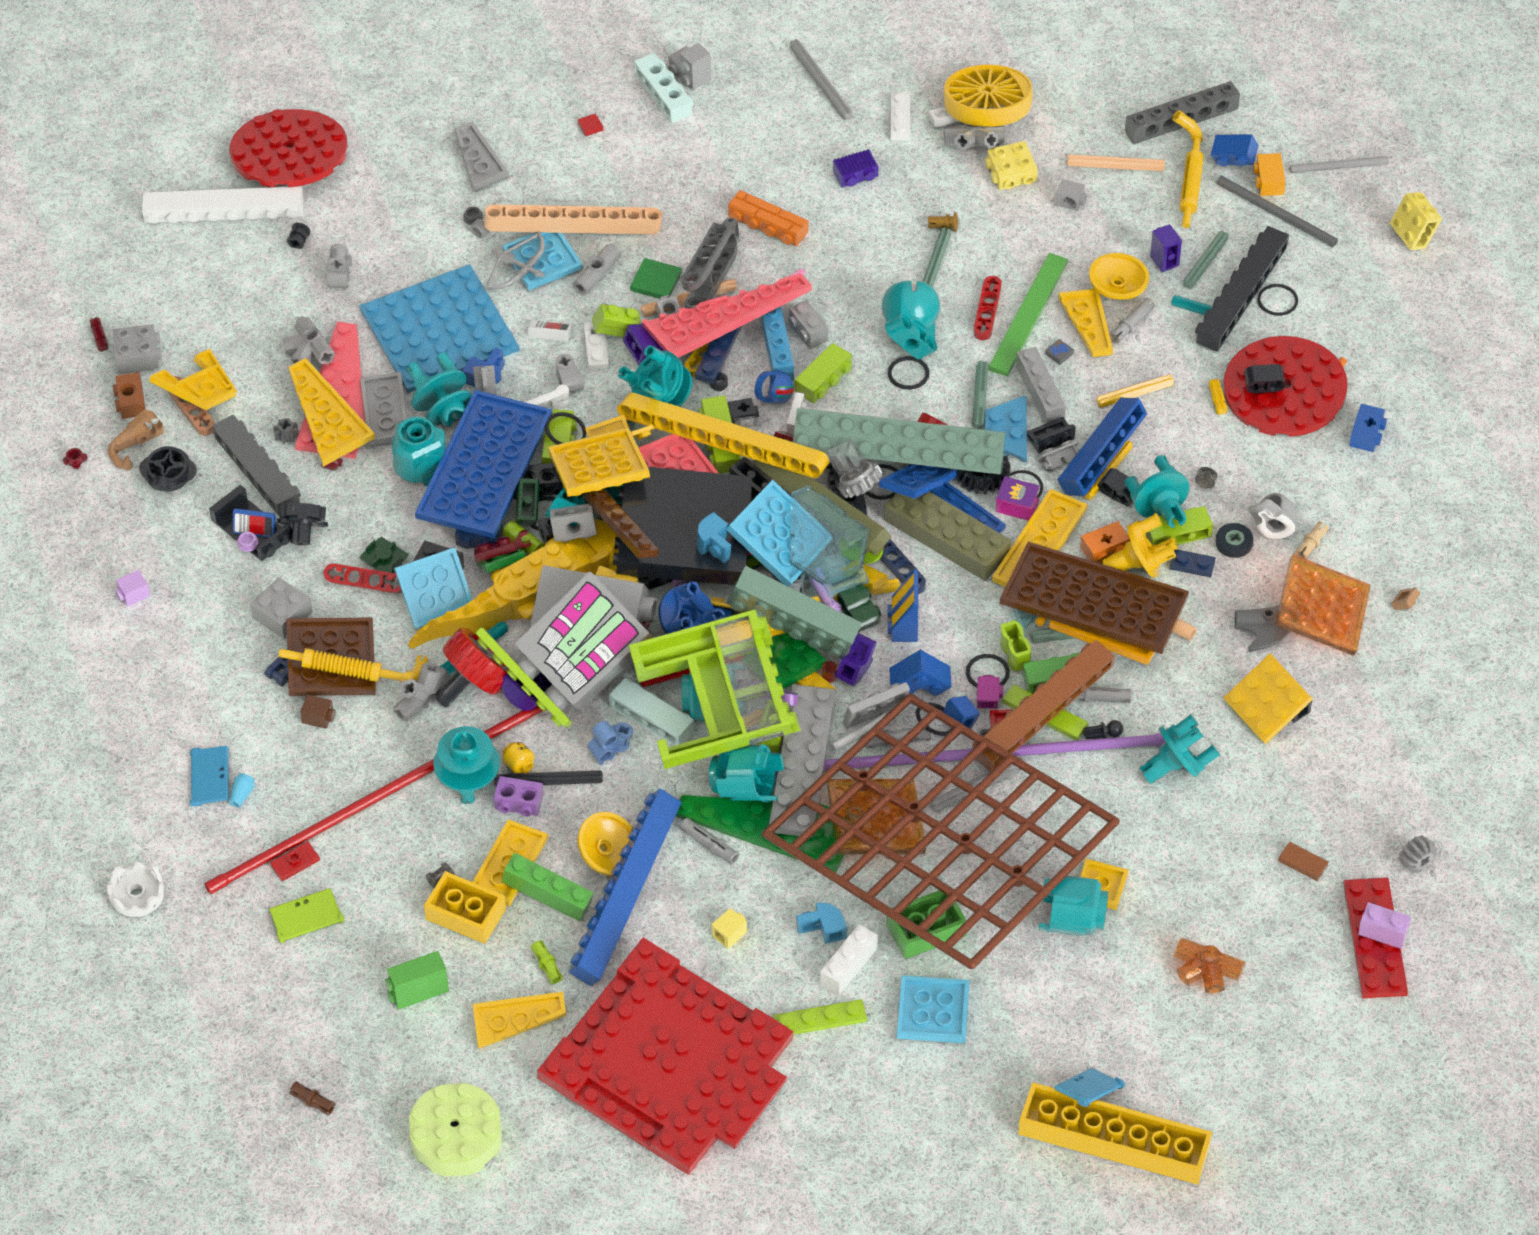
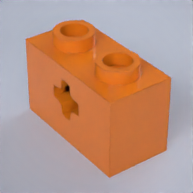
M1117 521L1081 535L1080 548L1088 560L1103 564L1102 561L1105 558L1122 550L1130 539L1122 525Z

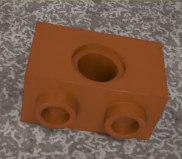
M140 372L115 376L116 384L112 386L114 397L118 396V400H115L116 412H121L122 419L136 417L143 410H146Z

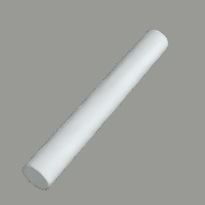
M886 713L831 744V747L837 751L865 735Z

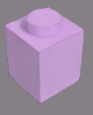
M139 570L116 580L117 589L115 593L119 601L124 600L127 607L150 596L148 583Z

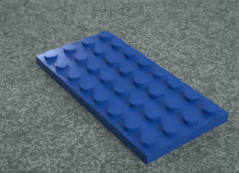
M474 390L416 509L415 518L494 539L517 492V483L524 477L545 432L546 422L553 415L552 409Z

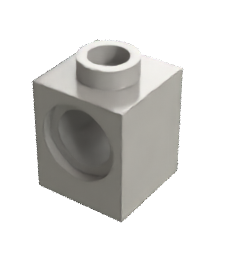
M1062 179L1056 192L1055 205L1078 211L1080 205H1084L1087 198V193H1084L1085 185Z
M666 295L658 299L655 304L658 318H660V314L665 313L663 310L665 307L671 308L673 313L678 312L680 306L676 296L670 297V295Z

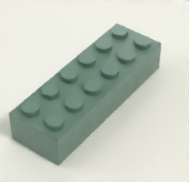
M747 566L742 570L726 602L737 611L748 612L756 609L757 616H766L767 623L773 629L782 630L788 633L790 637L800 639L808 643L810 647L821 649L827 652L829 656L839 659L845 656L853 644L862 622Z

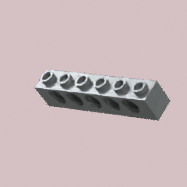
M1232 81L1128 115L1126 116L1125 133L1134 145L1181 129L1182 126L1172 120L1173 115L1178 110L1194 119L1195 123L1239 109L1240 93Z

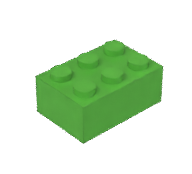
M938 890L917 898L901 915L919 925L948 896ZM957 902L926 931L945 942L966 921ZM886 916V925L905 959L936 948Z

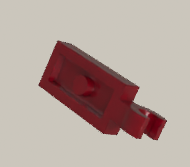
M520 531L516 538H509L507 536L498 539L496 543L490 545L489 543L478 545L477 549H474L476 562L516 551L517 548L531 546L530 540L526 542L521 540L523 536L528 535V531Z

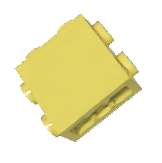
M1025 141L987 150L985 165L987 170H991L992 182L997 184L999 190L1011 189L1023 184L1029 185L1037 181L1038 169Z
M1422 192L1406 193L1397 211L1394 213L1390 225L1410 250H1417L1427 247L1442 218Z

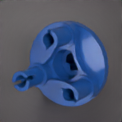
M689 582L687 585L682 584L669 590L661 599L658 610L659 621L666 634L723 619V616H725L722 609L713 608L711 601L706 594L699 590L696 582Z

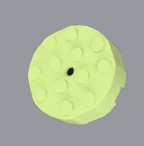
M459 1083L434 1087L417 1100L409 1115L412 1151L416 1159L430 1168L431 1172L446 1177L471 1175L482 1170L485 1167L484 1165L493 1156L496 1157L500 1150L502 1136L499 1108L494 1099L477 1086Z

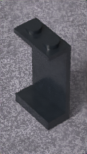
M242 485L236 487L209 508L211 521L236 541L241 534L233 533V510L242 509L263 512L248 500L246 489ZM277 523L276 532L270 538L256 536L259 544L251 553L260 561L265 560L267 557H272L277 549L291 541V525L288 523L282 527Z

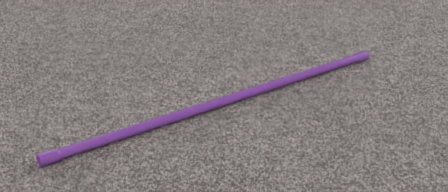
M1161 733L1144 736L1025 744L1017 749L1013 755L1024 756L1161 746L1166 741ZM973 748L942 751L933 762L962 760ZM919 752V753L922 754L923 756H925L928 752ZM898 754L886 766L917 764L918 762L905 754ZM884 755L853 757L847 765L852 768L872 767ZM826 759L823 771L828 770L838 759Z

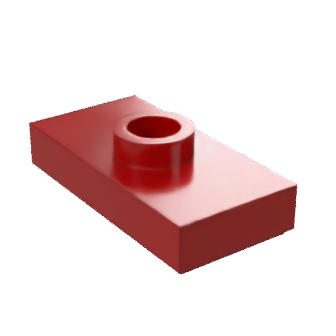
M307 841L271 861L270 866L279 879L284 881L320 861V857Z

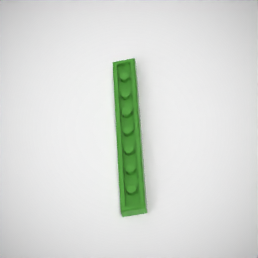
M1052 253L1048 254L992 359L989 371L1008 377L1016 362L1017 352L1023 349L1068 263L1067 258Z

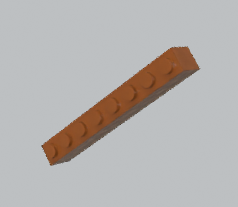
M1097 640L1091 644H1086L1080 651V654L1076 657H1071L1066 662L1064 668L1056 670L1051 675L1049 681L1045 684L1041 683L1030 697L1026 696L1023 698L1019 706L1015 710L1011 709L1008 711L999 724H993L984 737L1013 754L1109 671L1114 665L1115 656ZM973 743V749L978 745V743ZM985 749L976 758L990 772L1004 760L988 749Z

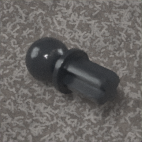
M1112 720L1107 726H1105L1104 722H1100V725L1085 727L1083 733L1085 739L1103 737L1104 739L1107 736L1106 734L1111 737H1119L1123 733L1124 727L1120 721Z

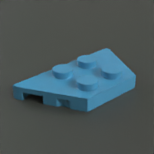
M1021 396L985 410V430L1006 432L1004 454L1016 456L1022 462H1027L1026 396Z

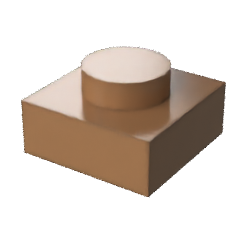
M1416 587L1400 590L1391 605L1395 610L1410 609L1415 605L1420 592Z

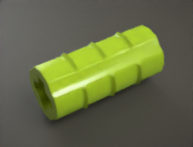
M510 521L504 527L502 535L504 537L516 538L517 534L525 529L516 522ZM529 531L528 535L521 538L524 542L531 541V546L520 548L528 555L545 546L544 543L534 537Z

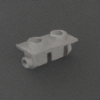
M494 365L473 367L475 390L497 395Z
M1071 440L1066 441L1060 445V448L1055 450L1053 448L1044 450L1038 462L1044 461L1042 467L1045 471H1052L1062 467L1061 458L1064 459L1066 465L1069 464L1080 450L1076 448L1079 440L1073 443Z

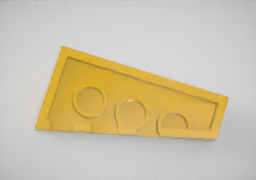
M1095 289L1058 293L1059 301L1092 357L1113 355V347L1099 292Z
M563 992L473 1004L478 1049L565 1017L566 1009Z

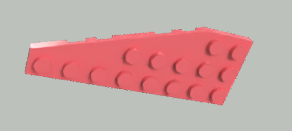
M337 321L329 344L335 356L328 365L322 364L320 374L365 422L360 380L362 376L357 324ZM304 417L295 444V450L318 453L306 418ZM359 448L342 457L356 459Z

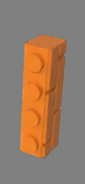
M739 190L735 198L733 197L729 202L728 216L737 218L738 221L747 224L751 229L763 231L769 237L774 236L787 245L798 246L809 231V220L742 190Z

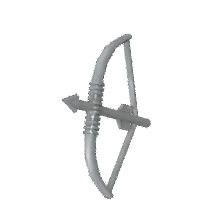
M539 231L532 237L502 253L495 249L492 250V254L498 256V259L487 284L484 285V290H498L509 287L522 279L528 272L535 274V276L546 277L540 269L536 270L533 268L544 253L545 248L543 237ZM537 237L539 238V250L527 263L524 264L514 259L515 255L510 253L511 251ZM500 261L505 264L513 263L521 267L510 280L498 285H490Z

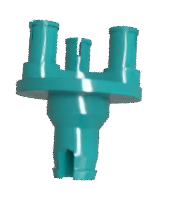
M1159 455L1155 458L1154 464L1160 472L1148 477L1141 484H1139L1135 476H1130L1125 480L1124 484L1130 491L1134 507L1141 516L1148 518L1157 513L1158 516H1163L1170 527H1175L1172 519H1176L1180 526H1182L1186 521V514L1181 505L1189 494V482L1181 472H1178L1174 466L1170 465L1165 455Z
M1191 714L1169 728L1165 725L1159 727V731L1166 742L1160 746L1159 752L1139 768L1150 784L1155 783L1156 780L1162 778L1170 771L1180 770L1183 767L1193 777H1197L1200 775V772L1206 769L1205 766L1221 756L1213 744L1199 755L1192 754L1188 747L1203 738L1204 735L1197 727L1199 724Z

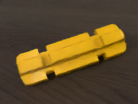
M1217 378L1211 379L1208 386L1214 406H1216L1215 411L1218 415L1225 414L1227 412V405L1224 402L1225 398L1220 387V380Z

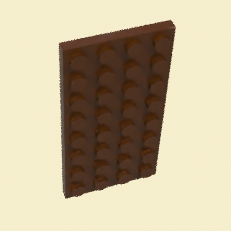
M1027 542L1000 597L999 604L1163 654L1188 599L1189 591Z

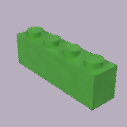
M515 852L504 869L501 881L578 921H581L587 912L594 892Z

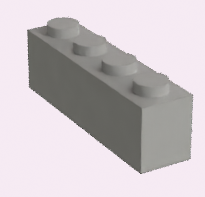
M1032 347L1018 351L1016 368L1044 424L1062 417L1065 418L1066 406L1037 348Z

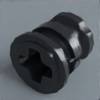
M296 222L291 227L292 230L287 238V243L292 248L302 249L311 230L307 225Z

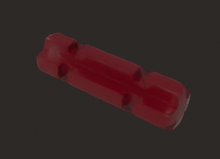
M99 317L91 318L90 326L97 349L100 352L106 351L109 347Z

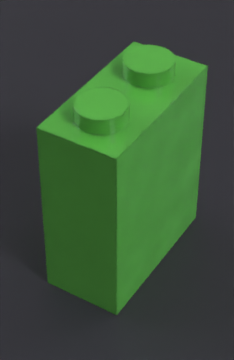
M439 951L387 969L388 978L385 979L388 988L387 995L390 1003H395L398 1010L449 992L447 971Z

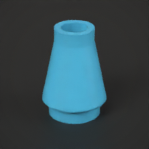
M239 773L238 777L234 778L229 804L241 807L244 800L255 787V780L251 776Z

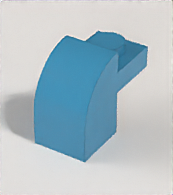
M714 512L700 522L696 545L702 555L709 551L712 556L725 563L730 559L731 544L725 540L728 532L726 528L729 524Z
M816 903V911H808L801 915H796L798 934L820 929L825 944L847 939V927L841 911L831 904Z

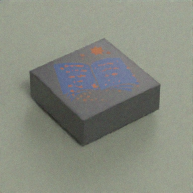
M1058 339L1045 350V354L1061 365L1074 354V349Z

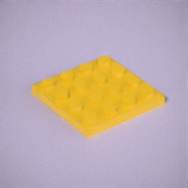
M629 428L548 447L549 455L568 497L579 496L590 491H599L611 486H620L623 483L641 481L644 478L650 477L649 469Z

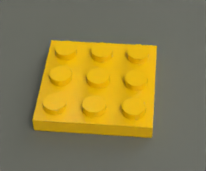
M1271 653L1223 697L1265 744L1313 700L1307 691Z

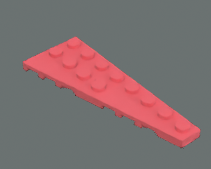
M799 273L779 279L772 285H758V289L748 292L741 290L738 295L731 297L724 295L700 302L694 308L683 307L678 309L677 313L670 315L663 313L659 315L660 318L649 321L644 319L642 320V326L664 351H669L679 358L812 291V286Z

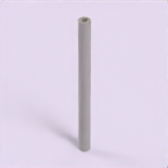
M1388 156L1298 164L1290 165L1291 173L1383 165L1388 164L1389 159Z

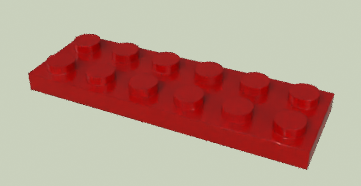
M1389 878L1344 880L1343 886L1362 999L1407 996L1408 988L1401 949L1358 935L1361 919L1368 902L1394 911Z

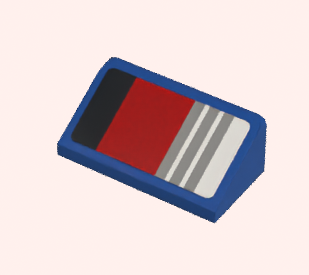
M242 509L233 510L234 534L252 532L255 536L267 538L275 534L277 528L275 513Z

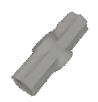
M612 243L606 244L597 256L589 258L587 261L588 266L572 283L577 293L581 295L588 294L597 282L605 279L606 272L621 256V251L617 246Z

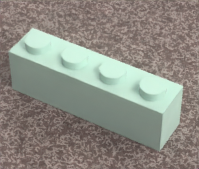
M624 678L609 695L611 708L674 746L684 743L695 731L694 719L688 713L679 711L671 703H666L654 693L647 692L636 682H631Z

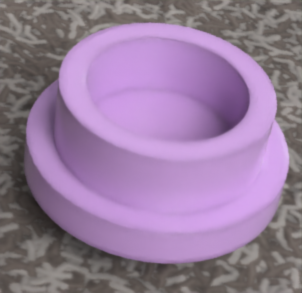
M252 532L242 533L237 540L238 548L244 552L255 550L259 544L258 538Z

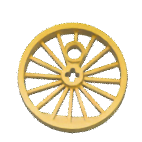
M984 64L966 67L950 75L944 85V106L948 114L960 122L974 126L993 127L1013 123L1023 118L1032 106L1033 91L1031 81L1022 72L1007 66Z

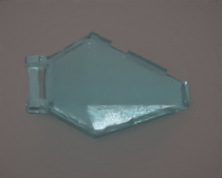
M811 486L793 491L791 493L790 564L822 584L829 598L853 586L869 583L868 576L863 568L869 536L868 528L858 520L854 521L846 515V511L825 495L818 494Z

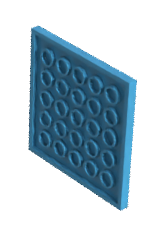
M470 264L359 305L361 313L395 372H401L403 386L407 393L416 390L413 385V379L406 371V367H409V364L413 362L418 363L424 375L432 377L443 372L436 357L444 352L447 353L456 369L462 371L471 356L487 361L495 347L503 350V357L520 351L518 343L487 291L484 290V286Z

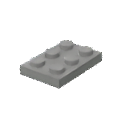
M907 682L901 685L899 683L893 684L888 687V690L881 693L876 691L862 701L860 699L852 701L847 708L843 720L846 729L889 712L909 694L910 688Z

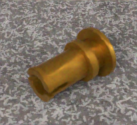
M954 212L953 216H950V214H946V216H928V228H953L954 232H957L959 225L957 212Z

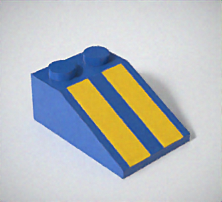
M918 570L912 571L892 595V604H887V617H892V622H888V634H892V642H918Z

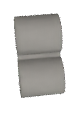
M334 244L330 248L327 287L348 288L349 266L352 265V257L348 255V248L343 244Z

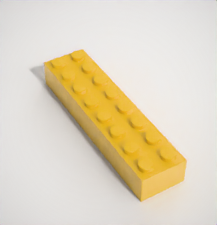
M1034 1082L1031 1084L1019 1120L1018 1135L1197 1185H1199L1212 1139L1211 1131L1103 1101L1095 1100L1089 1106L1084 1107L1079 1105L1077 1100L1055 1090V1088Z

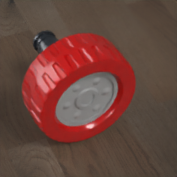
M465 627L459 628L443 646L444 655L458 670L441 689L440 693L435 696V699L445 708L450 706V703L462 693L470 682L491 695L497 694L502 689L503 677L508 674L506 671L509 668L504 663L499 665L492 657L494 652L490 648L485 650L477 641L480 637Z

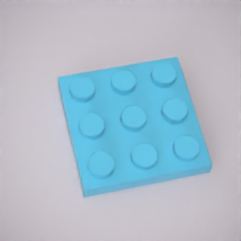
M537 232L502 245L503 252L532 237ZM540 232L545 248L544 253L533 268L536 270L540 269L546 277L535 276V274L528 272L521 279L528 290L583 269L582 262L562 233ZM537 237L510 253L515 255L514 259L525 264L539 250L540 240ZM511 263L516 272H518L521 267Z
M455 547L394 568L414 629L425 626L431 619H436L447 611H454L473 600Z
M902 976L897 1039L965 1043L970 980Z

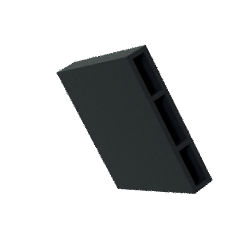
M648 467L650 477L644 478L641 481L622 484L624 489L620 488L619 501H623V504L618 505L653 542L659 551L657 557L637 558L618 536H615L614 549H618V553L614 552L613 565L617 566L616 574L735 585V582L746 566L747 549L727 532L725 540L731 544L730 559L725 563L721 562L718 558L712 556L709 551L702 555L696 545L698 527L700 522L713 512L730 525L750 504L752 477Z

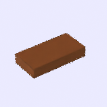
M1292 842L1288 843L1278 859L1282 864L1315 881L1319 880L1329 861Z

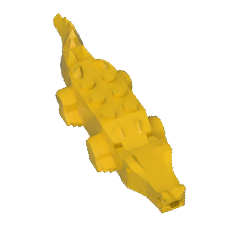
M595 519L597 535L586 539L581 537L575 538L567 542L555 541L554 538L549 540L544 547L510 566L494 570L491 574V579L494 582L493 586L481 592L464 606L454 611H447L436 619H431L410 639L408 643L409 648L414 649L430 640L452 636L461 627L468 628L476 633L481 627L488 630L500 621L505 622L508 619L519 620L523 618L532 619L543 565L583 573L591 571L595 575L599 565L609 569L610 552L618 550L614 549L615 536L618 535L605 521Z

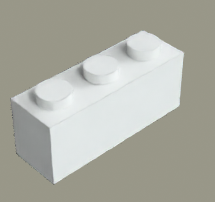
M859 924L820 971V985L840 996L877 950L878 935Z

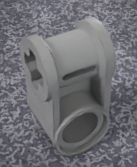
M569 354L559 355L555 360L559 384L567 385L569 393L584 389L581 374L577 370L572 356Z

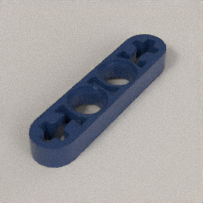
M891 539L885 544L880 560L903 583L913 570L918 569ZM888 554H895L897 558L890 560L886 556ZM900 568H908L910 571L902 574L898 570ZM918 571V584L920 583L918 594H921L926 589V579Z

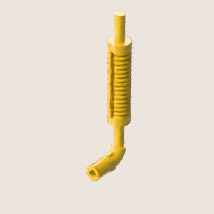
M1178 110L1173 115L1172 120L1190 133L1193 142L1192 150L1186 154L1179 206L1180 211L1183 213L1182 227L1189 228L1191 214L1197 211L1204 160V155L1200 152L1203 134L1194 119Z
M305 648L304 653L280 649L278 657L302 661V667L317 668V670L321 669V671L325 670V672L329 670L330 673L333 671V673L337 672V674L341 672V675L345 673V676L349 674L350 677L352 675L353 677L357 676V678L361 677V679L365 677V680L369 678L370 681L379 682L380 677L402 682L410 679L417 681L422 665L427 662L429 663V659L426 656L421 661L422 655H418L415 658L413 669L401 673L382 669V663H371V661L367 662V660L363 662V659L359 661L358 658L355 660V658L351 659V657L347 659V656L343 658V655L339 657L338 654L336 656L335 654L331 655V653L327 654V652L323 654V651L319 653L318 650L315 652V650Z

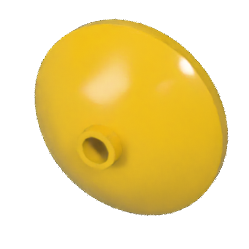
M1109 253L1098 257L1091 264L1089 281L1100 294L1111 299L1126 300L1137 297L1146 290L1149 283V272L1143 262L1134 256L1124 253Z
M598 812L589 816L580 826L577 836L578 848L582 858L594 871L602 875L613 876L611 871L616 863L620 861L621 856L619 854L622 848L628 844L630 839L627 837L633 827L624 818L611 812Z

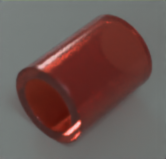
M826 661L822 665V677L829 683L835 682L837 679L835 677L837 664L833 661Z

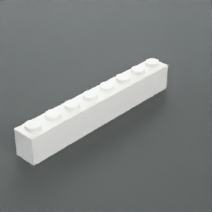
M302 186L143 193L142 212L144 222L152 224L158 222L176 223L178 221L296 218L303 216L304 197Z

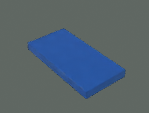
M910 464L882 478L879 482V487L915 499L956 478L958 469Z

